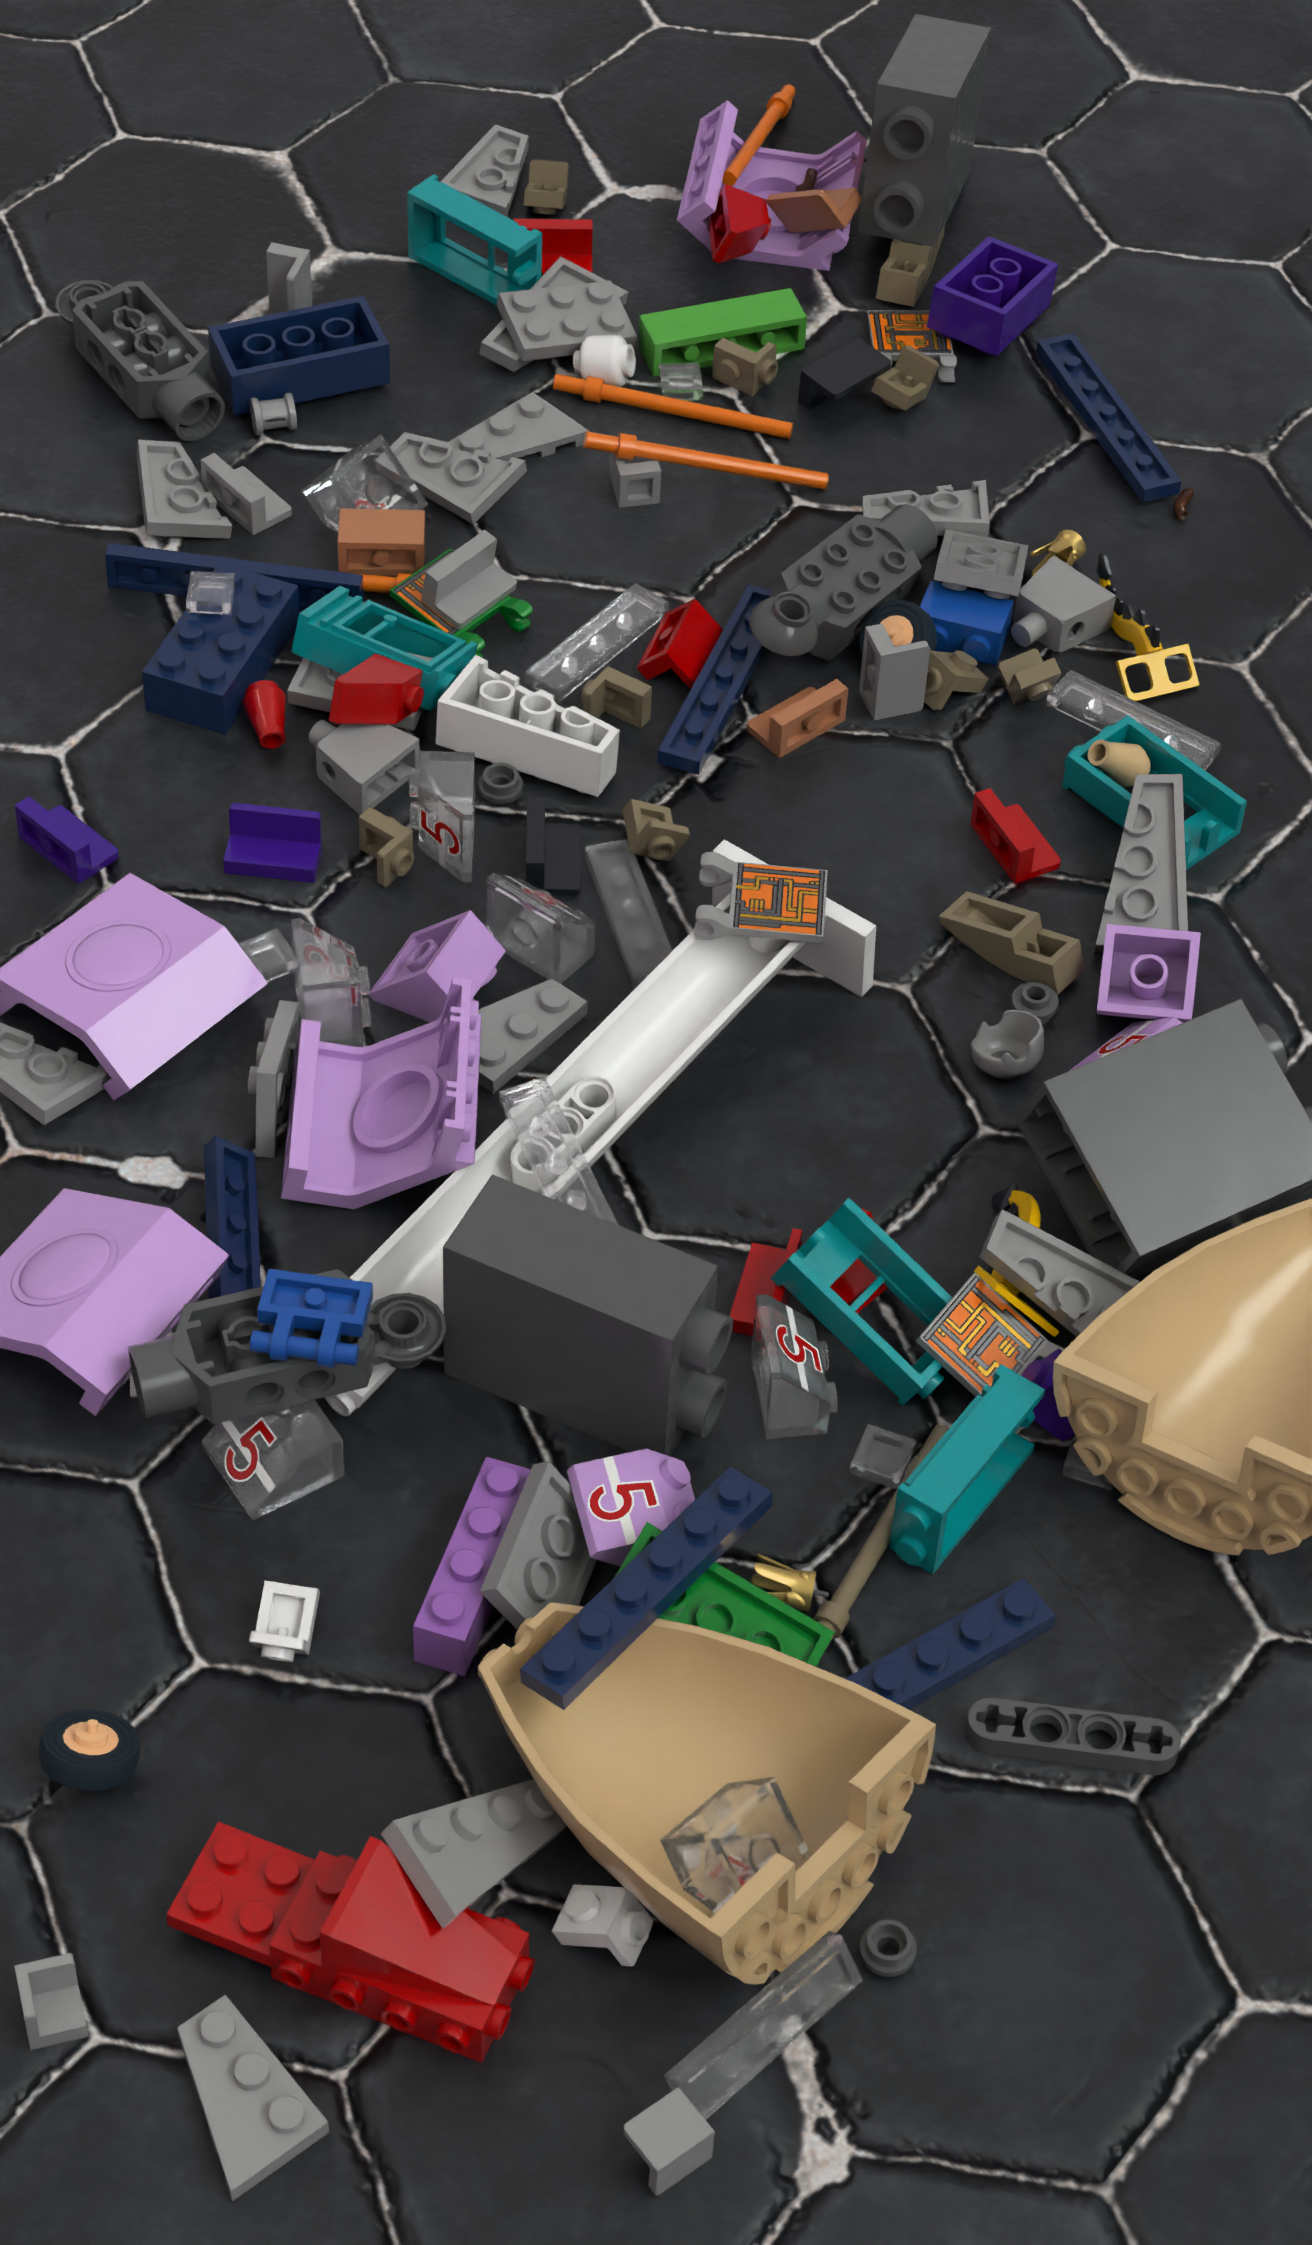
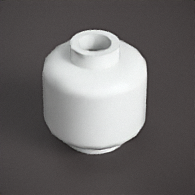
M621 335L588 336L583 340L580 350L574 352L573 367L575 374L581 375L582 379L587 380L588 376L604 379L605 384L622 387L626 384L628 377H633L635 372L636 359L634 348L631 344H627Z

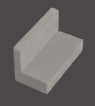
M271 242L266 251L269 315L312 306L310 250Z
M215 453L201 459L202 486L204 490L211 492L217 501V505L252 535L292 515L291 506L246 467L241 466L233 469Z
M483 530L425 572L422 602L456 629L464 628L516 589L517 581L494 563L497 539L486 530Z
M883 624L865 627L859 693L873 720L918 712L923 709L930 647L927 641L894 647Z

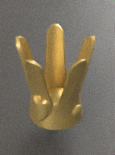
M1062 530L1053 542L1029 553V556L1035 557L1049 551L1048 555L1033 569L1032 577L1053 556H1056L1072 567L1074 562L1085 554L1086 546L1082 537L1072 530Z
M756 1553V1557L766 1564H755L754 1569L757 1574L752 1576V1583L757 1587L775 1591L767 1593L795 1609L809 1613L812 1595L829 1596V1593L826 1591L814 1590L816 1571L794 1570Z

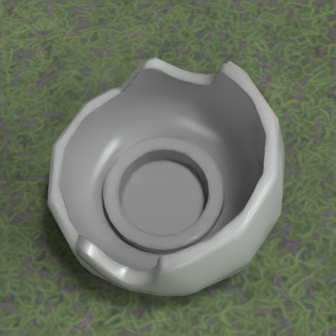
M1006 1010L997 1025L989 1026L985 1021L982 1022L976 1038L970 1044L974 1063L979 1069L998 1079H1011L1029 1073L1039 1064L1044 1052V1029L1041 1019L1030 1012Z

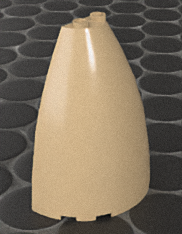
M1312 1199L1255 1218L1198 1244L1154 1270L1100 1314L1054 1361L1053 1386L1057 1409L1060 1417L1067 1416L1077 1437V1441L1073 1446L1094 1476L1103 1474L1122 1493L1118 1501L1139 1518L1158 1530L1193 1546L1230 1555H1240L1243 1549H1263L1268 1555L1296 1548L1302 1540L1312 1535Z
M550 1602L536 1616L526 1619L520 1625L515 1636V1646L510 1648L502 1644L498 1649L488 1652L480 1665H478V1675L486 1687L501 1722L545 1799L585 1850L665 1926L726 1973L746 1984L756 1985L764 1984L770 1972L774 1970L786 1975L801 1966L840 1930L870 1892L874 1884L869 1882L868 1879L877 1865L881 1852L884 1850L889 1854L894 1853L912 1816L903 1809L912 1794L914 1782L923 1784L927 1776L935 1741L936 1724L861 1685L770 1647L702 1627L658 1618L565 1710H562L522 1684L520 1678V1668L584 1607ZM728 1855L758 1870L716 1913L713 1912L716 1907L735 1892L734 1882L742 1873L733 1868L724 1877L718 1879L709 1872Z

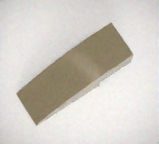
M945 227L934 247L897 239L892 240L889 258L880 269L876 299L911 307L915 306L932 271L944 237Z
M966 891L939 915L940 924L981 957L1026 983H1043L1051 987L1057 995L1085 970L1080 940L1043 929L1040 913Z

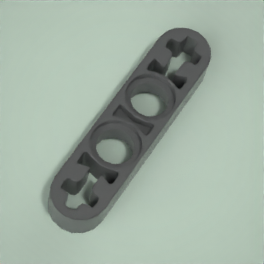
M983 1698L976 1701L970 1707L965 1728L966 1738L970 1745L986 1754L1147 1775H1162L1170 1771L1176 1763L1181 1745L1180 1734L1176 1728L1169 1722L1158 1718L1002 1698ZM986 1719L996 1720V1732L986 1731ZM1015 1721L1022 1722L1019 1737L1014 1736ZM1039 1723L1051 1724L1057 1728L1060 1737L1053 1742H1042L1033 1736L1030 1729ZM1093 1730H1102L1112 1736L1115 1744L1108 1749H1097L1088 1744L1085 1735ZM1126 1735L1132 1736L1130 1751L1123 1750ZM1149 1740L1159 1741L1160 1754L1150 1752Z

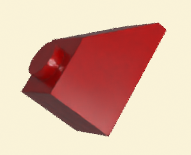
M727 184L723 185L719 193L716 211L707 217L712 260L722 263L752 253L759 239L764 240L771 227V218L768 216L766 199Z
M375 653L335 680L329 721L336 724L399 723L410 714L415 713L422 703L424 689L420 687L423 670Z

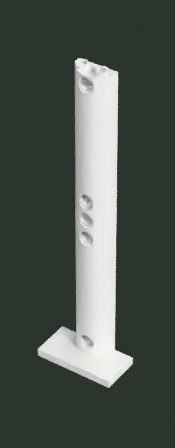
M723 840L713 850V852L719 853L734 862L769 865L726 840ZM732 882L713 887L712 906L728 914L730 913ZM826 897L823 943L725 935L713 940H700L695 937L693 930L475 1150L474 1164L455 1170L350 1278L355 1281L373 1283L371 1305L375 1301L391 1294L411 1293L426 1297L438 1305L444 1315L443 1246L492 1174L558 1201L792 957L863 997L873 986L876 925ZM388 1363L375 1365L367 1387L324 1398L338 1414L349 1416L397 1368L392 1367Z

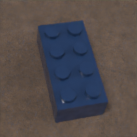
M365 296L208 327L210 366L234 416L250 414V398L256 397L259 401L283 398L285 393H291L295 404L390 383L389 343Z
M219 562L143 669L145 710L226 735L243 710L242 700L245 696L246 688L252 683L264 679L296 631L299 616L298 585Z

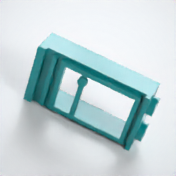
M434 174L407 192L409 258L496 306L499 293L529 290L541 278L542 232L535 228L532 231L527 230V227L518 225L514 220L449 185L438 182V176ZM446 220L488 242V260L446 238ZM495 246L508 253V271L495 265Z
M342 586L337 587L299 613L292 653L341 674H345L375 653L421 669L423 673L420 687L424 689V696L420 707L428 711L433 710L437 706L440 697L473 659L478 644L471 641L465 645L466 641L380 604L370 600L363 602V597L358 595L355 597L348 596L349 589ZM408 653L431 657L433 659L427 662Z
M1129 715L1114 725L1104 727L1096 737L1082 746L1077 745L1066 756L1062 788L1066 791L1071 788L1076 794L1123 829L1132 794L1110 779L1097 766L1089 762L1088 750L1092 743L1102 739L1107 742L1140 745L1150 759L1149 774H1182L1183 802L1197 811V813L1184 821L1186 870L1241 832L1247 801Z
M848 1198L812 1234L800 1249L787 1259L770 1279L778 1287L783 1285L899 1397L897 1402L901 1406L905 1405L916 1393L924 1400L944 1380L945 1377L938 1371L942 1365L926 1351L911 1366L855 1311L884 1283L928 1326L951 1300L952 1296L858 1205ZM858 1258L877 1279L849 1306L830 1286Z
M1002 1364L994 1372L992 1387L987 1384L984 1386L981 1396L978 1394L908 1479L898 1487L889 1549L896 1552L904 1562L910 1565H918L932 1575L936 1572L1034 1451L1035 1444L1014 1432L1019 1426L1029 1427L1034 1421L1035 1414L1032 1410L1044 1397L1045 1389Z

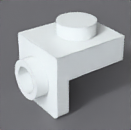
M264 1581L256 1630L251 1631L249 1642L255 1647L262 1648L261 1657L283 1662H293L294 1653L309 1655L320 1591L317 1588Z
M573 1884L551 1932L562 1945L608 1948L622 1966L633 1967L643 1945L649 1937L653 1920L638 1899L625 1887Z

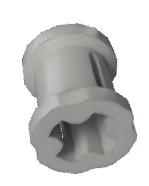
M285 393L283 398L259 401L256 397L250 398V415L255 435H262L263 430L282 427H288L290 431L297 429L296 409L291 393Z

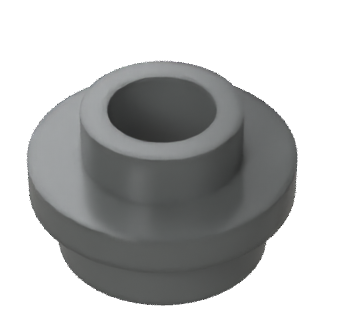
M494 763L489 765L479 778L478 790L480 795L491 803L507 804L521 796L523 792V779L514 766L507 763Z
M1028 982L1019 985L1013 991L1011 999L1013 1010L1030 1012L1041 1019L1042 1025L1054 1016L1059 1003L1056 992L1051 987L1038 982Z
M886 1919L878 1921L866 1929L861 1937L859 1952L862 1962L870 1971L880 1976L894 1977L905 1973L911 1968L916 1958L917 1944L913 1934L904 1924L896 1920ZM883 1946H889L894 1948L898 1954L885 1955L880 1953L878 1949Z

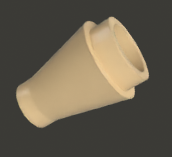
M1100 739L1092 743L1088 750L1089 762L1101 769L1122 787L1133 786L1138 774H1149L1150 759L1140 745L1107 742Z

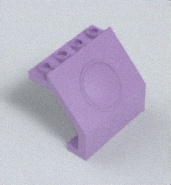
M728 100L700 119L677 221L710 251L711 244L707 217L716 211L719 193L724 185L722 182L724 171L744 144V141L733 132L738 109ZM855 131L826 152L817 155L760 147L732 187L767 200L770 194L796 192V186L804 182L807 169L814 168L817 171V178L812 190H834L855 187L858 191L867 140ZM767 204L768 216L771 218V227L764 240L759 239L752 253L734 259L829 271L833 253L841 251L849 241L852 218L846 228L790 233Z
M129 873L0 968V1016L17 1003H23L78 1037L85 1043L111 1077L102 1086L114 1101L131 1090L268 983L224 925Z
M452 978L443 1013L437 1020L370 1046L354 1047L319 1041L321 1022L301 1020L294 1049L281 1199L356 1209L474 1164L482 1015L478 1014L479 1001L471 1000L472 980Z
M63 1188L0 1256V1348L36 1356L52 1364L85 1390L79 1404L96 1416L132 1375L128 1346L165 1338L179 1322L184 1305L196 1302L218 1278L229 1254L170 1208Z

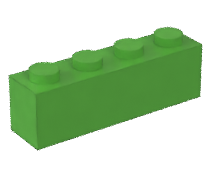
M791 288L639 315L638 348L653 377L713 366L714 345L722 338L756 353L768 342L777 345L776 354L805 349L807 316Z

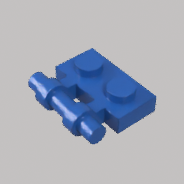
M268 1269L257 1315L258 1323L275 1326L273 1333L253 1330L250 1339V1351L270 1354V1359L286 1362L289 1357L317 1360V1366L335 1368L336 1363L356 1366L359 1357V1345L341 1343L340 1339L342 1335L363 1338L373 1299V1283ZM295 1328L319 1331L322 1334L320 1339L293 1336Z

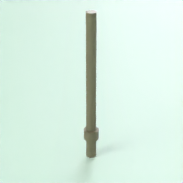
M938 1424L933 1428L901 1483L908 1479L948 1431V1427ZM897 1490L831 1600L824 1601L813 1617V1620L835 1632L832 1639L839 1638L850 1620L848 1611L890 1543Z

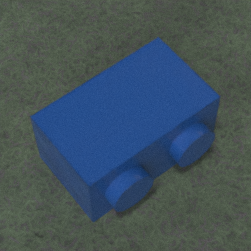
M930 581L920 607L930 615L936 627L937 644L934 651L954 653L956 650H960L972 656L976 661L997 666L1009 634L1014 600L997 599L972 590H952L944 587L942 583Z

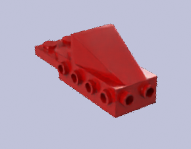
M218 1822L166 1914L168 1926L271 1967L272 1979L480 2063L483 2062L493 2039L499 2041L502 2038L512 2012V2008L509 2006L517 1990L523 1992L527 1987L535 1966V1959L529 1957L530 1933L523 1931L518 1924L507 1918L494 1917L492 1919L468 1908L442 1929L392 1850L381 1840L371 1836L358 1860L346 1855L335 1857L323 1851H319L316 1859H312Z

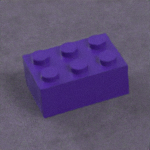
M988 236L934 286L927 328L941 333L944 337L956 339L976 347L982 353L998 356L1050 306L1058 264Z

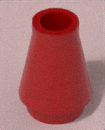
M261 680L254 682L245 690V696L242 700L243 708L258 735L260 745L267 749L280 747L286 741V695L279 688L278 684L273 681Z

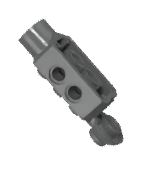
M82 280L69 284L59 292L56 297L55 306L61 318L74 329L75 348L139 419L162 418L185 441L202 439L219 425L224 415L225 404L221 396L209 384L208 351L143 281H125L112 287L110 284L98 280Z
M908 504L895 507L878 521L857 514L780 574L771 596L759 602L750 613L749 625L752 634L762 646L774 653L785 656H801L810 652L813 656L830 661L859 638L864 621L875 608L888 601L898 599L905 601L922 569L920 563L936 550L938 540L933 523L923 511Z
M339 1269L313 1274L352 1280ZM262 1286L185 1304L174 1336L128 1346V1355L138 1401L145 1419L194 1407L212 1424L365 1388L368 1386L375 1365L388 1363L392 1367L399 1369L415 1367L423 1360L428 1359L440 1347L446 1333V1321L438 1305L424 1296L411 1293L391 1294L375 1301L371 1305L363 1338L348 1335L341 1336V1343L359 1345V1357L356 1366L336 1363L335 1368L317 1366V1360L289 1357L287 1362L270 1359V1354L250 1351L252 1331L273 1333L275 1326L258 1323L257 1309L264 1287ZM295 1328L293 1336L320 1339L322 1334L319 1331Z

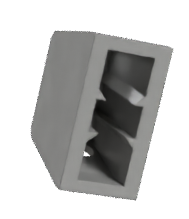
M1053 556L1020 589L1019 597L1016 598L1014 625L1011 627L1012 637L1023 647H1027L1037 640L1054 652H1063L1111 628L1116 595L1056 556Z
M320 720L312 727L309 733V742L316 746V766L319 779L360 815L369 807L374 808L420 771L419 738L388 724H341L336 728L325 720Z

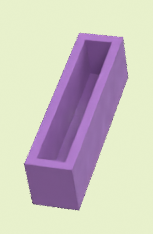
M489 1457L485 1458L413 1625L414 1662L465 1677L494 1608L480 1590L531 1469Z

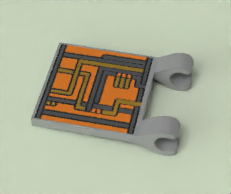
M867 310L871 346L891 360V367L892 362L897 361L901 349L909 345L939 363V382H955L954 368L957 365V358L953 353L951 338L944 337L941 333L927 328L929 311Z
M705 852L702 854L700 863L702 869L700 870L699 881L703 886L716 887L732 882L730 913L728 914L712 905H700L696 910L695 937L700 940H713L725 935L823 943L828 870L734 862L716 852Z
M976 1273L969 1277L916 1339V1342L975 1397L978 1394L981 1396L982 1389L986 1384L992 1387L994 1372L1001 1364L1022 1375L1026 1367L1034 1360L1041 1361L1058 1348L1062 1351L1065 1350L1049 1342ZM1019 1426L1014 1433L1018 1434L1026 1427Z

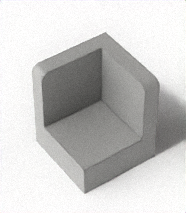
M610 453L609 477L619 508L660 503L661 468L658 460L625 464L624 459L615 458L614 453Z
M67 1953L14 1965L30 2050L88 2037L73 1954Z
M679 2087L624 2125V2136L650 2167L649 2188L656 2196L712 2158L715 2131Z

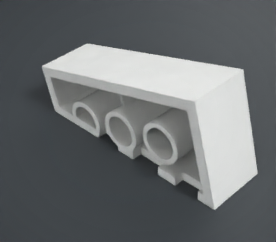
M477 655L473 657L438 700L437 745L492 763H507L514 766L517 771L535 776L538 779L551 781L575 789L580 793L597 797L616 774L619 729L575 706L565 709L557 705L554 695L543 689H539L534 693L519 685L518 676L506 670L498 674L488 669V661Z

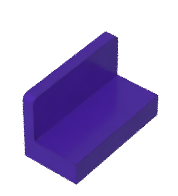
M29 796L15 805L19 838L77 884L82 883L118 859V849L65 807L58 805L47 811Z
M243 803L230 804L228 811L230 837L223 859L224 873L315 883L323 851L321 814L319 812Z

